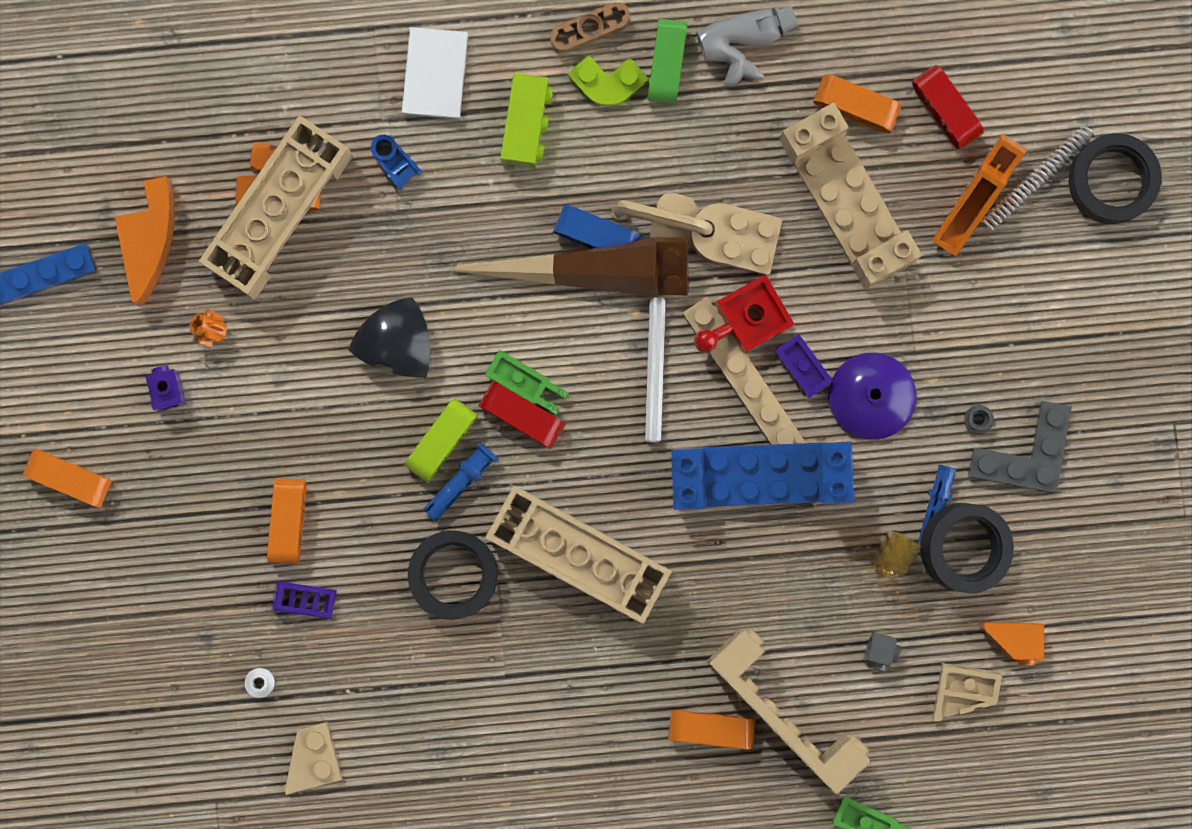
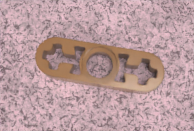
M614 2L559 24L551 31V45L557 52L567 53L622 31L628 26L630 21L629 9L623 3ZM616 10L618 14L624 13L621 23L611 20L606 22L608 29H603L600 15H604L605 21L612 17V11ZM588 20L595 21L599 27L598 31L594 35L585 34L582 31L584 22ZM577 26V32L581 40L577 41L576 35L568 38L567 45H563L562 42H556L559 39L560 32L568 36L574 33L572 27Z

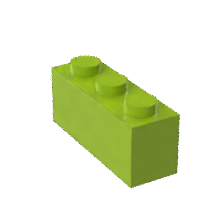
M514 72L500 157L502 164L536 169L537 161H543L545 144L540 143L541 133H547L549 115H544L546 104L552 103L554 87L549 86L548 77Z

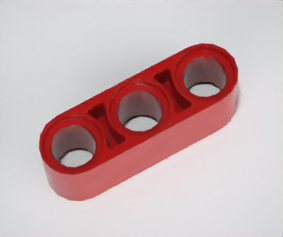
M934 65L911 81L918 97L957 149L961 150L984 134V128L979 119L938 65Z
M492 381L478 404L483 410L549 449L552 448L566 425L558 418L495 381Z

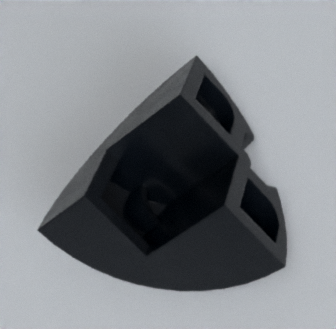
M413 298L399 299L378 309L358 329L352 339L349 351L370 366L374 367L377 364H383L386 367H391L393 374L427 378L430 362V341L425 318Z

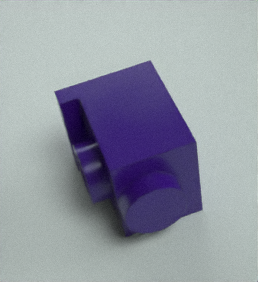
M165 365L151 369L152 375L145 376L154 411L161 412L187 405L177 370H169V366ZM165 381L168 384V388L165 392H160L158 386L161 382Z

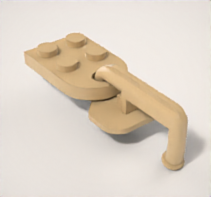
M676 193L664 194L658 200L656 208L627 200L619 201L612 208V216L616 220H624L627 216L651 221L650 238H688V248L693 246L697 254L707 261L761 275H770L782 218L723 203L709 205L700 211L692 198Z

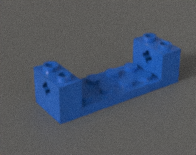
M852 441L676 448L671 450L674 510L701 509L706 506L824 502V504L854 503Z

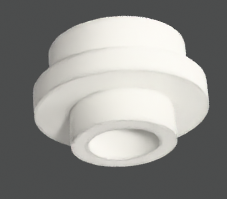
M264 668L251 670L245 678L247 692L256 698L269 695L275 686L272 673ZM257 677L264 680V686L261 689L256 688L254 685Z

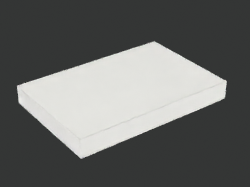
M410 27L402 105L403 115L460 120L468 32Z

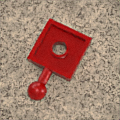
M765 274L716 301L714 304L725 324L713 331L707 329L699 331L694 337V345L698 351L709 353L716 348L717 341L732 334L741 351L745 354L790 329L795 323ZM749 307H756L761 311L762 318L760 321H753L749 318Z

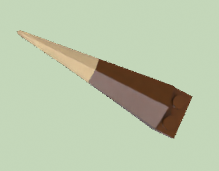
M654 237L553 255L459 264L453 270L462 273L658 297V295L688 296V238Z

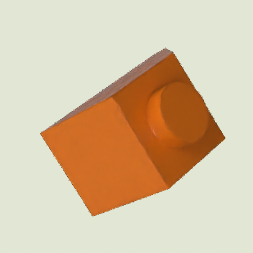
M979 622V628L1008 658L1017 659V665H1035V660H1044V624Z

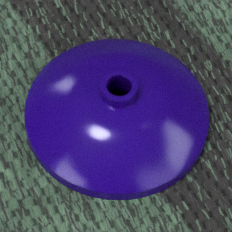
M874 352L856 355L837 369L832 378L833 382L830 383L828 400L831 413L841 428L857 438L880 440L890 437L899 432L909 422L914 413L917 395L913 378L902 363L889 355ZM872 389L879 391L880 398L878 400H873L870 397Z

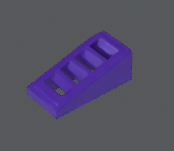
M276 581L271 610L332 619L337 590ZM284 589H290L287 606H282ZM296 591H302L299 608H294ZM309 592L314 593L311 610L306 609ZM320 594H326L323 612L318 611Z

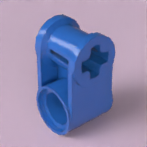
M382 134L372 140L370 147L375 160L399 191L416 174H422V171L413 159L402 150L391 136ZM382 143L392 145V152L387 156L377 154V148Z

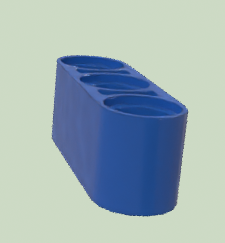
M566 204L563 205L553 229V233L590 249L639 241L642 238L640 234Z

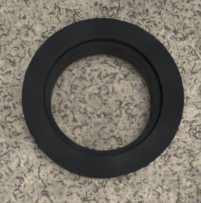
M1121 133L1103 135L1090 142L1073 160L1068 177L1069 191L1078 209L1090 219L1104 224L1125 223L1145 212L1156 200L1162 183L1161 167L1152 149L1140 139ZM1107 152H1118L1128 156L1136 163L1141 173L1142 185L1138 196L1132 203L1125 206H1110L1102 203L1093 195L1088 184V170L1092 161L1098 155Z
M954 503L937 511L927 522L920 543L922 562L930 577L947 589L963 593H980L999 583L1011 565L1014 552L1013 537L1005 520L991 508L971 503ZM965 519H973L979 522L988 532L991 541L990 556L980 571L970 576L961 577L952 572L947 566L943 557V541L947 532L954 524Z
M456 530L442 531L425 539L414 551L408 567L409 588L416 602L428 613L443 619H461L480 611L492 598L498 580L497 564L488 546L476 536ZM455 545L468 549L476 556L482 569V580L478 591L469 600L460 604H447L436 599L429 592L424 579V571L429 558L437 550L446 546Z

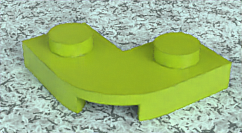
M588 55L567 73L569 79L589 101L604 106L623 104L649 82V78L631 58L626 60L608 76Z

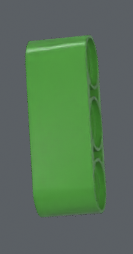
M659 18L647 101L676 105L688 22Z

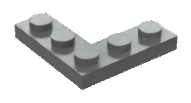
M1041 401L1031 458L974 447L968 477L1057 493L1072 406Z

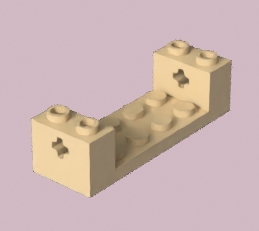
M835 102L783 130L779 141L866 290L915 263L922 254L909 231L906 230L901 233L848 141L845 134L849 127Z
M299 115L206 249L199 262L255 300L271 277L266 272L330 177L338 180L353 158L349 148Z
M515 485L485 537L642 624L647 619L672 572Z
M740 628L707 662L837 795L871 762L866 756L869 750L858 738L852 736L849 739L845 735H842L824 754L808 739L803 743L798 738L801 731L787 718L782 721L777 716L780 710L766 696L761 700L756 694L759 688L746 675L740 678L765 652L761 647L764 641L752 629L745 631Z

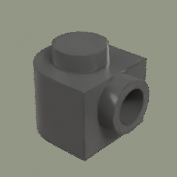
M874 631L871 633L863 660L870 662L869 668L887 672V668L891 667V663H896L900 653V646L896 645L897 639Z

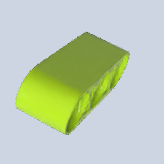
M453 398L408 457L404 466L428 483L473 425L478 414L458 399Z

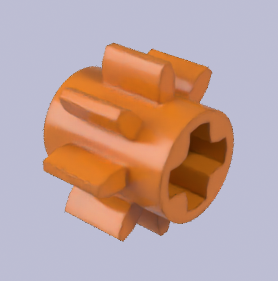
M208 309L205 310L204 315L201 313L196 314L190 324V332L194 334L193 341L209 348L212 347L213 342H222L227 333V325L223 323L224 316Z

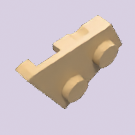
M942 663L932 719L939 722L948 716L958 713L962 715L972 712L978 707L985 708L997 704L1002 680L1001 672Z
M328 721L298 729L285 794L288 795L342 780Z

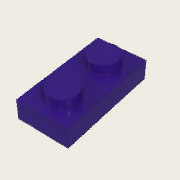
M799 334L774 351L808 399L833 382V379Z

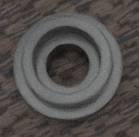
M983 405L972 406L964 415L966 428L974 434L988 432L994 423L993 413ZM976 414L983 417L981 425L974 423L973 418Z

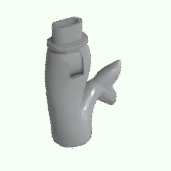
M776 6L773 10L763 9L722 19L696 32V36L705 61H723L730 65L724 85L731 86L739 82L742 77L749 80H762L765 77L752 62L747 60L739 50L729 45V43L749 46L767 45L779 39L780 36H786L787 31L798 28V24L791 6L782 9Z

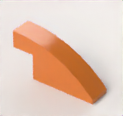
M1002 133L945 218L932 241L949 253L957 256L1006 186L1009 176L1021 161L1027 149Z
M167 176L143 181L149 210L115 217L131 301L137 306L145 304L159 281L172 243L175 201L172 181Z

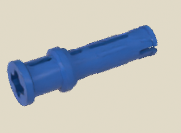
M481 442L477 444L478 449L467 461L463 460L460 463L459 467L461 469L423 508L436 522L473 481L477 482L482 479L481 474L492 462L499 460Z

